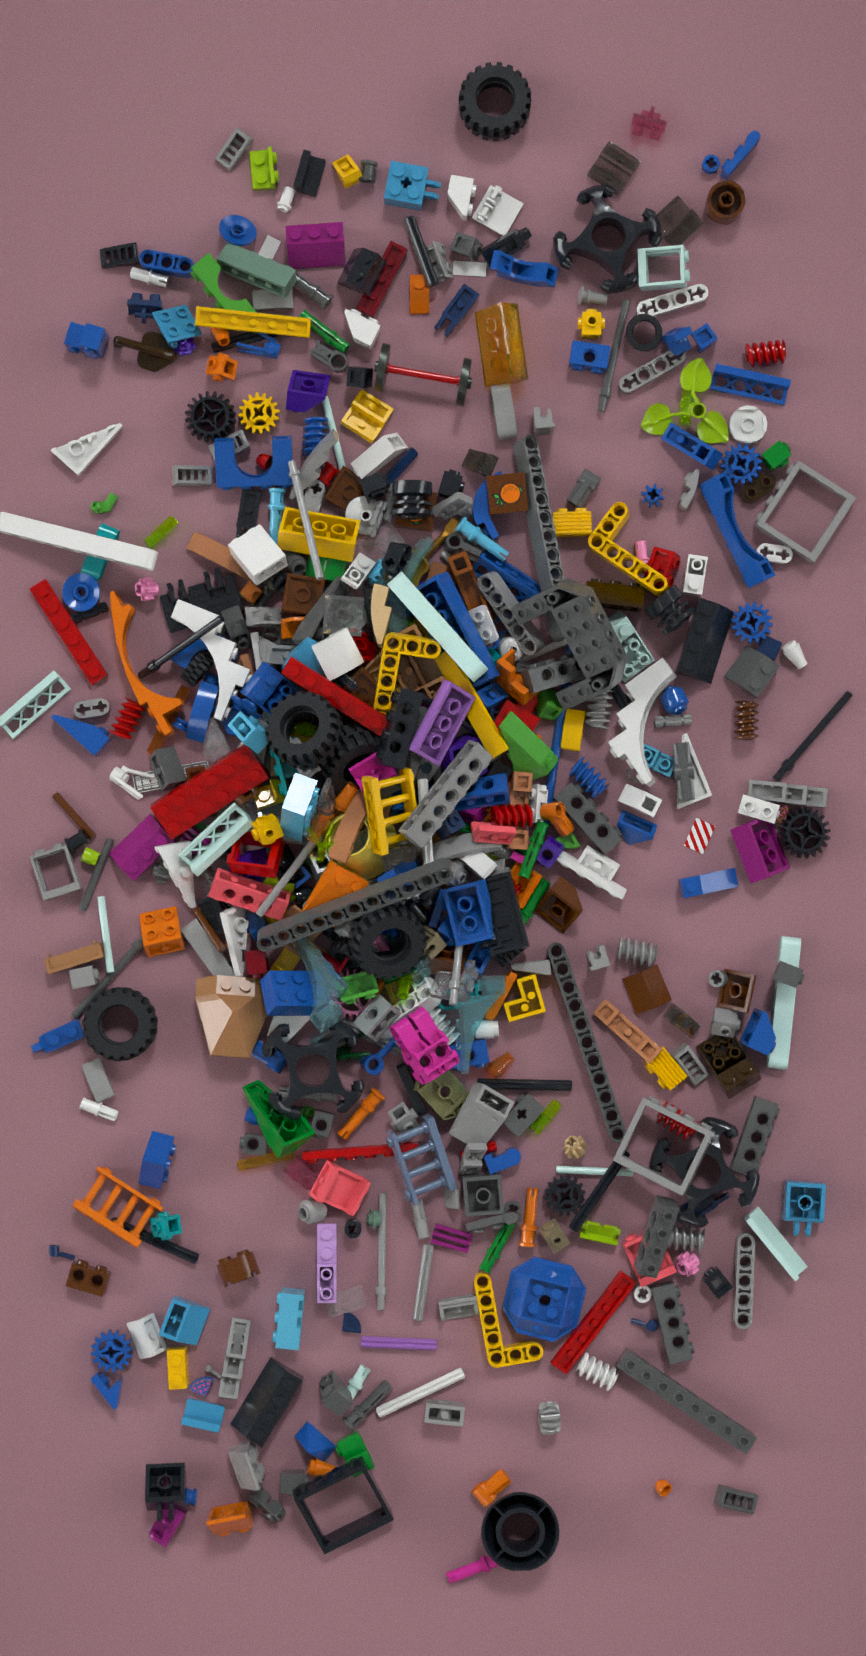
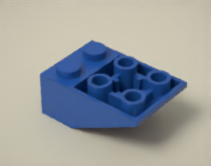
M263 661L240 692L268 714L272 715L270 711L273 707L276 708L279 705L277 702L281 699L284 701L287 699V695L293 694L294 696L296 692L302 690Z

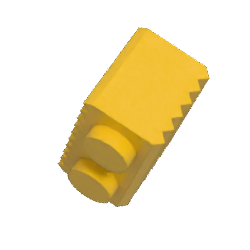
M566 508L556 509V512L552 513L556 537H586L592 534L591 511H587V508H576L575 512H568Z
M661 1046L660 1048L663 1050L651 1064L644 1060L647 1063L644 1067L651 1075L653 1073L659 1078L657 1083L663 1090L667 1088L671 1091L688 1076L667 1050Z
M171 1346L167 1349L168 1385L170 1390L186 1389L190 1383L187 1346Z

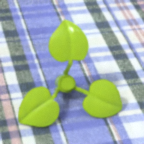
M697 358L688 363L680 375L681 387L684 390H691L694 402L688 405L687 411L670 414V410L665 404H653L646 410L641 422V428L644 431L654 435H663L671 422L674 424L671 417L690 415L702 420L696 427L697 436L700 440L711 444L728 442V427L724 417L716 411L706 413L705 405L699 403V399L695 394V391L704 392L707 390L712 381L710 370L703 358Z

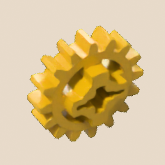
M256 392L254 398L249 394V400L243 399L244 406H239V410L243 411V413H239L238 416L239 418H244L241 420V425L247 424L245 429L247 431L252 429L253 434L259 431L260 435H263V430L269 433L270 426L276 427L274 421L280 420L276 416L280 414V410L275 409L278 406L277 402L272 403V396L267 399L266 393L259 397L258 392ZM269 408L272 410L271 418L267 415ZM247 410L251 412L249 420L247 419ZM261 410H262L263 416L261 417L260 415H258V416L256 417V413H255V412H256V411L261 412ZM258 423H265L264 425L256 426Z

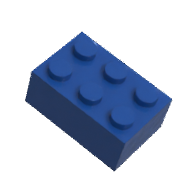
M268 971L260 980L267 1016H320L329 1006L320 971Z

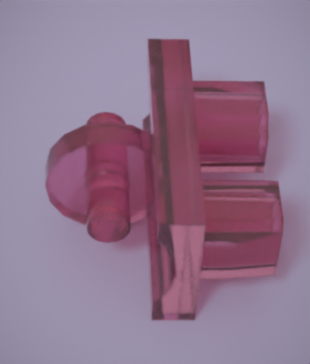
M651 106L650 111L642 110L641 115L633 114L631 125H633L632 134L642 136L643 129L647 128L651 129L649 138L659 140L662 132L665 131L667 121L660 120L661 114L655 113V107Z

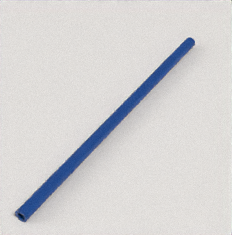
M567 644L566 654L571 653V656H573V653L569 645ZM571 682L562 684L560 690L565 686L570 685ZM563 710L555 720L551 750L558 759L560 758L566 710ZM559 760L547 775V803L553 802ZM544 821V823L549 825L550 821Z

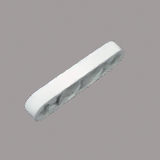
M696 284L644 300L638 304L636 314H645L640 312L642 306L650 308L652 307V302H654L656 312H654V309H650L648 314L654 317L702 303L707 299L708 289L703 284ZM697 289H699L700 292L704 291L702 298H700L699 295H696L692 297L693 301H690V294H695L697 292ZM677 295H685L687 301L684 304L678 303L676 301ZM666 300L669 306L667 309H660L658 302Z

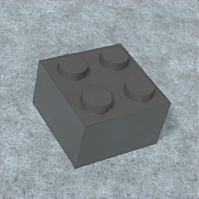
M500 1172L462 1175L466 1217L504 1214Z

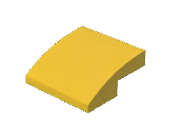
M361 389L340 424L373 444L394 409Z

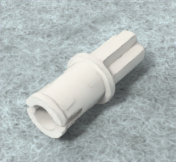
M132 267L130 272L132 279L147 282V285L151 283L164 288L167 287L169 276L154 273L153 270L147 271Z
M85 1097L79 1108L95 1114V1117L101 1116L111 1121L117 1119L119 1112L102 1105V1102L99 1104Z

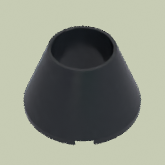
M527 1492L509 1493L497 1499L486 1511L481 1526L482 1542L487 1554L499 1566L511 1571H530L546 1563L555 1552L559 1542L558 1519L552 1507L539 1496ZM514 1513H527L535 1518L538 1522L535 1532L523 1540L511 1539L501 1529L506 1518Z

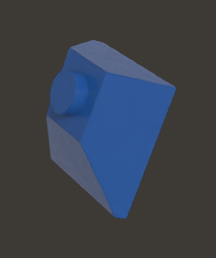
M754 1008L739 1042L768 1056L775 1049L776 1036L767 1012Z

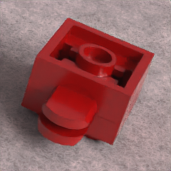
M535 695L524 706L519 702L514 704L506 700L494 721L499 732L500 724L510 711L533 731L540 718L532 714L538 703L537 696Z

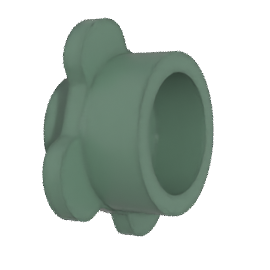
M370 1209L369 1213H367L366 1221L370 1228L375 1229L377 1226H380V1211Z

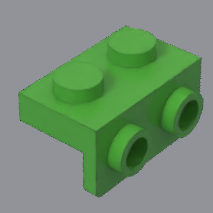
M365 971L336 979L341 1002L346 1001V1005L358 1002L357 998L364 996L365 999L376 997V993L379 992L376 978Z

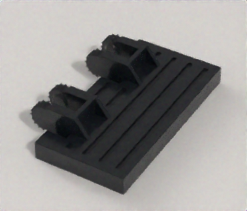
M216 568L215 575L219 586L212 587L209 573L207 571L203 572L208 590L206 591L204 583L188 587L190 596L187 595L184 582L180 579L178 580V585L183 597L177 599L174 594L173 585L171 582L167 583L171 602L167 594L161 595L159 598L170 633L188 628L171 618L178 599L217 615H222L221 611L239 605L241 612L244 611L233 574L225 576L227 584L224 585L220 570Z
M511 872L486 878L491 903L493 934H495L496 939L480 944L481 949L491 947V956L494 957L530 947Z

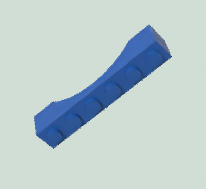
M727 473L716 475L700 484L699 487L702 495L710 507V511L725 538L727 547L730 549L748 588L757 586L776 576L768 558L759 554L750 546L738 527L733 504L734 488Z

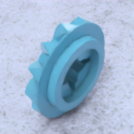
M384 557L378 559L369 573L368 582L372 585L374 583L377 584L386 572L381 565Z

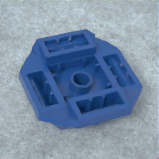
M534 1256L511 1269L502 1308L517 1333L555 1342L577 1327L586 1287L572 1265ZM541 1296H549L550 1301L547 1304L540 1303L539 1299Z

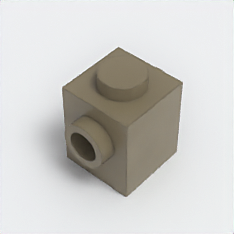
M555 1218L539 1227L541 1234L554 1254L571 1244Z

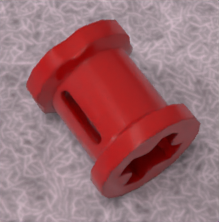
M326 461L317 480L329 487V482L335 474L339 473V470Z

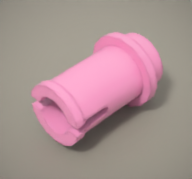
M634 542L636 558L648 564L650 558L647 557V542Z

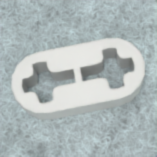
M763 543L756 549L761 555L763 554L760 551L764 548H767L768 552H773V555H766L770 563L787 564L793 557L792 550L786 546ZM784 550L789 557L782 560V557L777 556L776 553H782Z

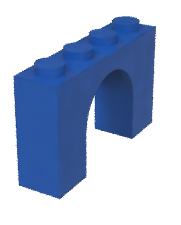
M292 435L272 437L273 463L267 471L257 475L246 473L238 466L235 456L234 438H215L214 451L217 488L221 487L222 490H232L233 487L252 489V486H260L261 489H268L273 485H279V488H289L290 485H293L292 479L289 478L290 470L288 462L293 460Z

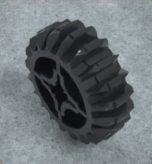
M206 391V397L203 398L202 394L199 393L198 401L196 398H192L194 405L188 403L187 406L191 411H185V415L190 416L185 418V422L190 423L187 429L192 430V436L198 434L197 440L200 441L204 436L205 443H208L209 438L214 443L215 437L222 438V434L226 437L229 436V433L226 431L227 429L230 431L234 430L230 424H236V420L232 419V417L236 416V412L232 411L234 405H228L230 403L229 398L223 401V394H220L217 398V393L214 391L212 397H210L209 392ZM208 403H215L223 408L214 410L209 408ZM202 406L204 413L199 417V420L195 421L196 413ZM206 410H208L212 416L215 415V417H213L215 425H213L212 421L206 419L208 418V413ZM223 414H226L225 422L219 428L217 422ZM210 425L214 431H204L198 426Z
M800 807V813L797 809H793L794 816L788 812L786 815L789 820L782 819V822L786 825L779 826V829L784 830V833L778 834L779 837H785L780 843L784 844L787 842L788 844L784 847V850L792 848L790 855H794L797 851V858H801L802 853H804L805 859L809 858V852L812 857L816 856L815 850L822 853L820 845L827 847V843L823 842V840H830V837L825 836V833L831 832V829L824 828V826L829 825V822L822 823L825 816L821 815L818 818L819 811L816 810L812 814L811 807L807 809V813H805L804 807ZM805 817L799 828L791 827L797 818ZM811 819L817 824L819 833L811 829ZM805 827L806 832L813 835H807L803 838V834L797 831L804 830ZM790 832L798 837V846L792 842ZM809 838L818 839L815 845L804 849Z

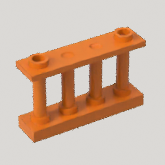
M98 1166L96 1172L100 1176L86 1197L81 1199V1201L76 1199L72 1207L137 1249L142 1242L139 1239V1234L154 1211L161 1212L163 1210V1207L160 1206L162 1203L153 1197L150 1200L113 1176V1171L109 1168ZM108 1179L115 1183L116 1186L102 1208L96 1212L90 1208V1203L105 1180ZM124 1189L132 1194V1197L117 1220L114 1219L112 1222L107 1219V1213ZM140 1199L149 1206L133 1231L130 1230L128 1232L123 1229V1223Z

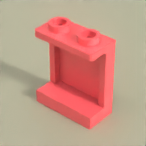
M326 1160L309 1195L320 1203H327L345 1211L350 1216H354L360 1208L364 1195L368 1193L371 1182L357 1173Z
M634 1233L626 1236L625 1241H622L641 1287L677 1272L666 1249L657 1278L639 1275L633 1264L643 1233L639 1235Z

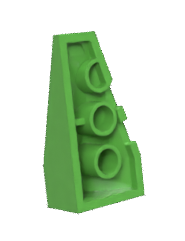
M510 711L499 728L509 748L507 755L513 764L511 767L512 772L533 773L532 780L548 775L559 759L532 730Z

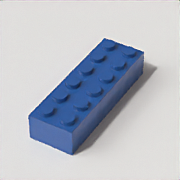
M449 573L437 574L417 586L416 588L488 668L475 682L469 678L474 689L500 676ZM440 645V648H441L440 654H442L443 652H445V650H444L443 647Z

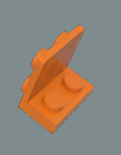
M176 906L139 914L143 946L148 958L186 950L185 942L181 935Z

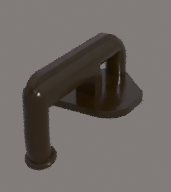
M147 332L144 334L141 342L121 336H115L113 339V344L116 348L126 347L139 351L137 363L142 369L157 372L172 364L178 358L174 349L168 346L166 339L160 333Z

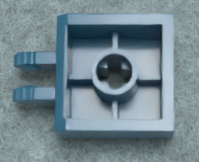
M391 161L384 194V204L422 210L424 198L439 200V195L425 191L426 187L439 189L441 188V183L427 179L429 167ZM403 184H409L407 188L403 187Z
M784 1180L782 1219L784 1221H793V1236L799 1235V1222H805L804 1233L808 1237L811 1236L812 1222H824L826 1184L823 1182ZM803 1197L808 1200V1202L804 1203V1206L800 1203Z

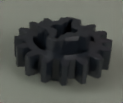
M560 1174V1179L558 1180L554 1176V1182L547 1183L550 1188L544 1189V1192L548 1193L544 1200L550 1201L547 1203V1207L553 1206L552 1212L555 1213L558 1210L559 1216H562L563 1212L570 1216V1211L576 1214L575 1208H581L580 1201L586 1200L584 1197H581V1195L586 1193L585 1190H580L583 1184H577V1177L571 1180L570 1174L567 1175V1178ZM560 1183H568L566 1186H558ZM574 1188L577 1189V1199L573 1196ZM568 1191L569 1198L561 1199L560 1193ZM552 1192L557 1194L555 1203L552 1200ZM570 1203L572 1205L567 1208L562 1207L564 1204Z

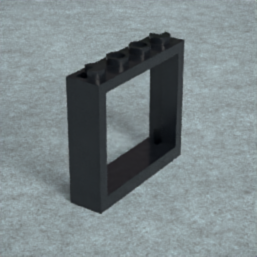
M363 1456L353 1458L348 1463L335 1467L330 1472L319 1475L312 1481L301 1484L293 1490L294 1501L324 1554L394 1520L392 1509ZM363 1471L382 1507L324 1536L304 1499Z

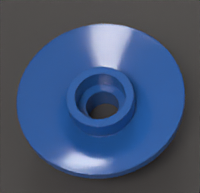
M229 215L224 217L219 224L221 236L233 245H249L256 238L257 231L254 224L243 216Z
M77 573L65 581L62 596L67 606L71 609L87 611L97 604L100 597V587L92 576L86 573ZM82 589H85L86 594L84 596L80 595V591Z

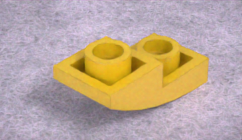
M566 710L561 749L580 752L586 711Z

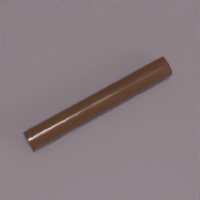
M58 792L52 796L91 840L96 835L94 831Z
M195 907L192 910L195 917L218 952H224L225 947L199 907Z

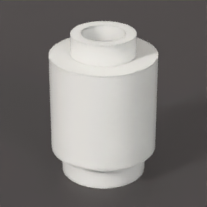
M493 1019L475 1020V1024H471L472 1036H475L476 1040L494 1039L495 1036H499L498 1021H493Z

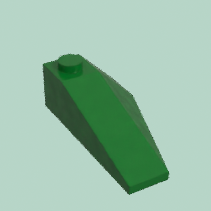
M257 1080L243 1086L242 1089L264 1137L278 1159L293 1153L315 1135L314 1130L305 1117L302 1116L299 1120H291L273 1108L268 1100L269 1093L273 1091L263 1082Z

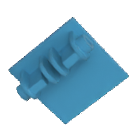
M187 305L152 312L156 324H158L163 337L171 348H176L179 340L202 335L199 327L194 326L195 320Z

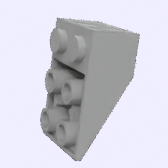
M474 1082L448 1134L466 1144L487 1143L506 1120L514 1101L485 1084Z
M249 1440L229 1447L228 1454L240 1488L260 1490L266 1472L263 1463L258 1461L259 1451L257 1445H253L252 1441Z

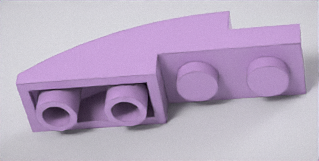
M317 1223V1303H337V1223Z

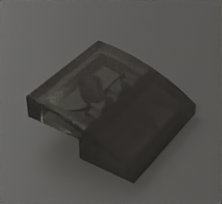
M609 141L587 176L599 184H609L615 189L614 193L619 196L641 161Z
M678 195L657 213L661 224L662 237L671 246L681 245L704 224L695 211L689 209Z

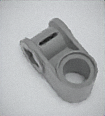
M315 480L307 488L304 496L307 511L317 513L321 511L326 488L319 480ZM319 485L322 491L315 494L312 488Z

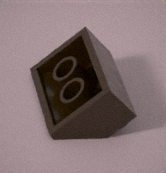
M591 578V581L586 582V586L593 588L602 608L641 612L644 607V587H640L638 583H629V586L621 585L620 581L603 583L602 579Z

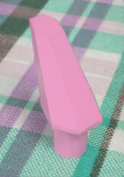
M379 934L375 938L373 945L381 952L389 951L390 948L386 939H382L381 934Z

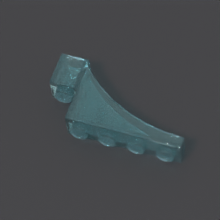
M429 536L425 540L422 538L415 545L416 549L412 552L411 559L404 570V574L411 582L418 566L434 546V541ZM387 578L385 581L381 580L378 584L389 587L387 584L391 580ZM389 587L390 592L386 605L392 607V615L387 632L398 633L409 627V622L406 620V606Z
M307 936L292 942V945L303 960L312 985L313 1011L309 1019L323 1033L339 1022L343 1012L341 1007L334 1002L345 995L348 985L345 979L337 974L334 966L326 961L322 952L315 948Z
M482 975L481 980H477L478 991H481L482 995L458 996L459 1000H457V1005H455V1012L459 1011V1019H455L456 1031H460V1039H456V1050H460V1063L457 1064V1070H461V1074H469L471 1048L482 1019L494 1002L501 995H505V975Z

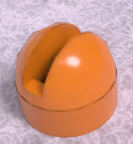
M660 1479L655 1484V1490L661 1497H665L671 1492L672 1485L667 1480Z

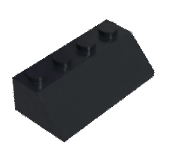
M699 598L674 673L711 684L734 611L718 603Z
M270 1357L231 1424L245 1438L263 1447L302 1383L304 1376Z

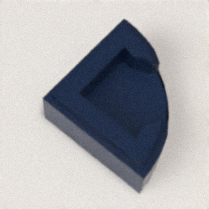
M344 1311L342 1331L361 1333V1324L358 1318L351 1312Z

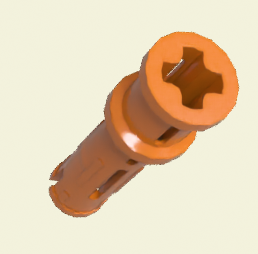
M372 1087L371 1093L365 1100L362 1099L360 1101L361 1106L337 1133L347 1140L369 1113H373L375 1111L374 1108L381 1100H385L386 1097L379 1090Z
M527 1187L524 1224L520 1226L522 1236L519 1246L536 1247L534 1238L535 1231L538 1229L537 1225H535L538 1188L533 1189L532 1196V1188Z

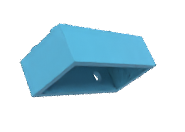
M295 773L281 811L280 826L284 836L302 842L303 836H308L311 819L314 820L317 812L316 807L320 789L317 788V780Z

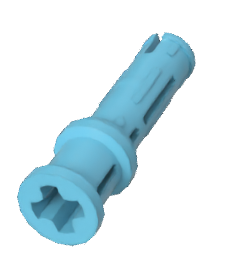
M269 488V536L277 544L282 511L285 509L283 500L286 490Z
M465 516L456 526V532L459 531L468 537V541H475L501 560V562L506 558L500 552L508 556L509 551L480 532V527L472 525Z

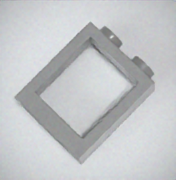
M63 842L52 845V849L45 851L44 848L34 851V855L30 856L44 901L83 889L71 850L67 845H63ZM65 852L74 883L48 891L39 860Z

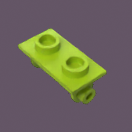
M587 1220L581 1226L579 1238L617 1246L621 1229L617 1228V1226L605 1224L600 1226V1223Z

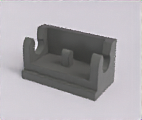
M174 746L156 749L151 754L149 760L162 792L174 789L187 781Z

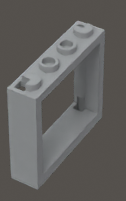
M798 460L795 465L791 463L786 473L788 476L785 481L781 479L775 489L778 490L776 495H771L765 503L768 507L764 513L760 511L757 515L755 528L781 545L789 547L792 552L813 564L856 497ZM798 471L806 474L844 499V502L811 552L765 523Z
M649 1096V1098L643 1097L613 1161L684 1196L710 1145L715 1131L711 1130L712 1126L702 1122L699 1124L695 1122V1118L689 1114L684 1113V1115L677 1113L678 1109L667 1104L665 1107L659 1104L660 1100L652 1096ZM647 1106L705 1135L682 1184L624 1155Z

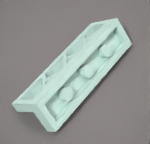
M53 670L0 716V726L14 739L67 694L71 688ZM59 680L65 689L59 694L52 693V686ZM41 695H49L48 704L45 706H37L38 698ZM27 707L34 708V716L30 719L23 718V712ZM12 720H20L19 729L13 733L7 724Z
M233 803L178 854L179 857L191 867L192 872L198 877L252 827L250 816L236 803ZM236 810L240 814L237 819L229 820V815ZM218 825H225L223 832L215 833V828ZM204 838H211L209 845L201 846V841ZM190 851H197V856L192 860L186 856Z
M757 1206L743 1219L793 1280L796 1281L800 1278L798 1274L808 1266Z

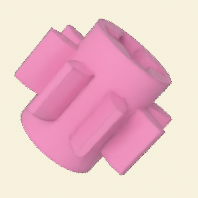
M152 577L139 579V582L135 585V593L137 596H141V601L154 600V596H157L159 592L158 584L152 582Z
M686 1251L676 1258L679 1261L676 1263V1268L680 1274L689 1277L691 1274L694 1275L699 1271L697 1267L700 1264L699 1259L694 1253Z

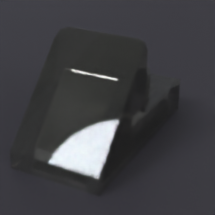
M469 449L461 466L486 478V476L492 474L499 458L492 454Z

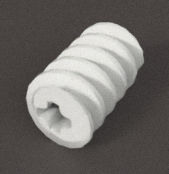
M440 1007L434 1008L428 1013L437 1028L449 1039L447 1043L450 1045L458 1038L460 1033H453L455 1026L448 1027L451 1021L450 1019L444 1021L445 1013L439 1015L442 1010Z
M587 1352L584 1353L576 1368V1371L580 1370L579 1377L586 1373L587 1381L591 1377H593V1384L599 1380V1387L602 1388L606 1384V1391L608 1392L615 1384L619 1371L616 1373L615 1367L609 1370L608 1363L602 1366V1360H598L595 1363V1356L589 1358V1354Z

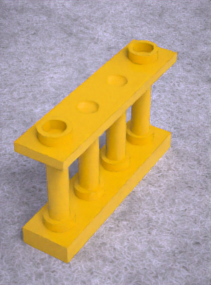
M404 767V770H399V776L381 781L372 776L361 777L372 852L382 856L389 854V845L407 840L402 834L386 837L385 828L386 826L406 821L417 807L413 782L414 774L410 768ZM401 783V795L381 800V788ZM404 803L405 813L384 819V807Z

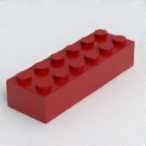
M243 744L154 801L150 809L169 837L174 839L240 795L268 779L269 772L256 752Z

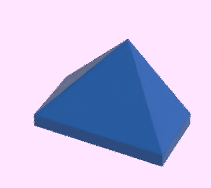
M622 810L617 822V826L628 845L652 840L657 828L656 824Z
M308 1421L295 1435L296 1439L309 1454L322 1461L326 1460L336 1446Z

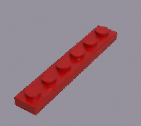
M47 579L31 587L30 591L91 685L93 686L108 676L106 670Z
M293 656L290 657L281 674L306 690L314 692L316 695L320 694L333 707L381 736V732L387 724L385 720L386 715Z
M418 1141L399 1143L401 1152L404 1153L417 1148ZM388 1144L305 1150L302 1151V1160H307V1163H317L319 1159L326 1158V1160L331 1162L338 1161V1157H345L346 1160H355L357 1156L365 1155L366 1159L376 1158V1154H384V1157H393L394 1153Z
M620 1270L552 1358L551 1364L567 1375L637 1282Z

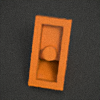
M410 275V314H429V286L424 275Z

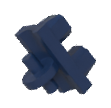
M132 293L131 299L127 300L128 314L135 315V318H141L142 324L147 323V318L154 319L152 312L163 310L159 294H151L150 300H143V294Z

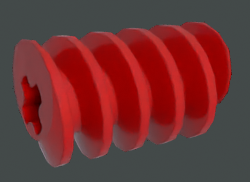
M784 339L782 343L779 340H775L774 345L772 341H768L767 345L764 342H760L759 347L757 343H753L751 348L748 343L745 344L746 362L750 363L752 368H754L755 362L761 367L763 361L769 366L770 360H773L774 365H777L778 359L784 364L786 358Z
M124 697L128 701V703H121L125 710H118L121 714V717L115 716L118 724H111L115 731L109 730L108 732L122 739H132L129 732L136 731L132 725H139L135 718H142L138 712H145V709L140 704Z
M527 803L522 805L515 804L514 806L509 804L507 807L505 805L500 807L494 805L491 809L492 825L503 826L505 824V826L510 827L512 823L513 827L517 828L518 823H520L521 828H524L525 822H527L528 827H532L533 811Z
M666 1101V1102L663 1104V1106L666 1107V1105L668 1104V1101ZM678 1108L677 1113L680 1114L681 1109ZM658 1112L656 1123L658 1124L663 1120L664 1128L671 1125L669 1131L672 1132L674 1129H677L676 1136L683 1133L682 1140L691 1137L695 1132L694 1129Z

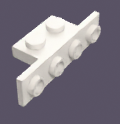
M587 845L579 859L564 851L556 859L562 866L574 870L578 876L592 881L596 887L607 890L611 896L620 899L624 898L627 889L611 880L620 864Z

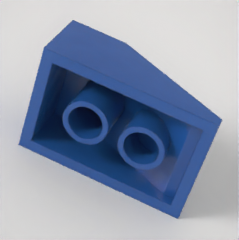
M485 879L442 890L456 946L494 938L490 896Z

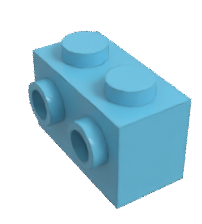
M239 711L228 724L230 729L246 746L257 754L266 747L267 735L265 734V728L259 724L260 722L254 716L248 717Z

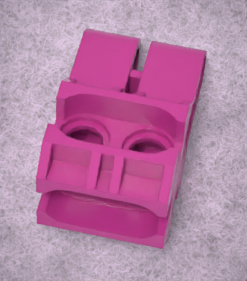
M424 1007L418 1008L407 1015V1018L404 1017L389 1027L392 1036L402 1050L403 1060L406 1065L410 1064L414 1070L412 1073L414 1078L421 1085L431 1082L460 1063L455 1049L451 1050L447 1043L449 1039L437 1028ZM436 1047L441 1050L440 1057L435 1053ZM421 1057L426 1061L425 1067L420 1065Z

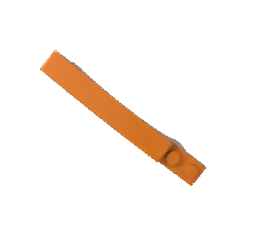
M111 591V612L116 643L126 676L140 706L146 707L149 705L147 710L152 718H156L158 722L156 727L160 734L170 737L175 732L167 716L185 707L186 704L180 698H169L154 693L134 673L129 662L126 641L128 628L136 610L129 603L124 606L118 593Z

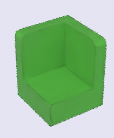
M545 689L538 693V703L535 708L539 718L554 721L563 711L555 694L558 691Z

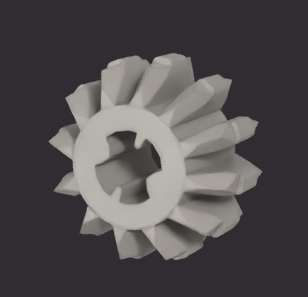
M551 1401L540 1403L538 1419L541 1433L543 1435L558 1434L561 1429L558 1404Z

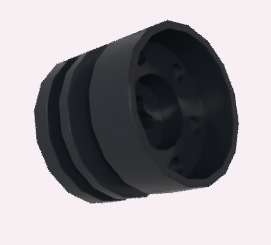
M399 480L392 482V496L401 498V500L392 502V507L398 508L392 510L393 517L419 520L432 516V510L425 509L432 507V503L423 500V498L432 496V482L425 480Z
M676 585L669 588L644 610L651 620L659 616L662 618L657 625L658 628L665 623L668 625L662 631L664 635L676 631L690 619V616L696 610L693 606L687 611L684 610V607L689 604L688 600L679 604L678 600L683 594Z

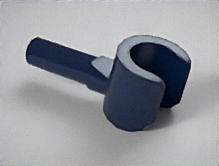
M49 1245V1255L51 1257H64L74 1260L75 1255L59 1252V1245Z
M633 1318L630 1322L645 1327L651 1332L655 1331L659 1325L657 1321L651 1318L648 1323Z

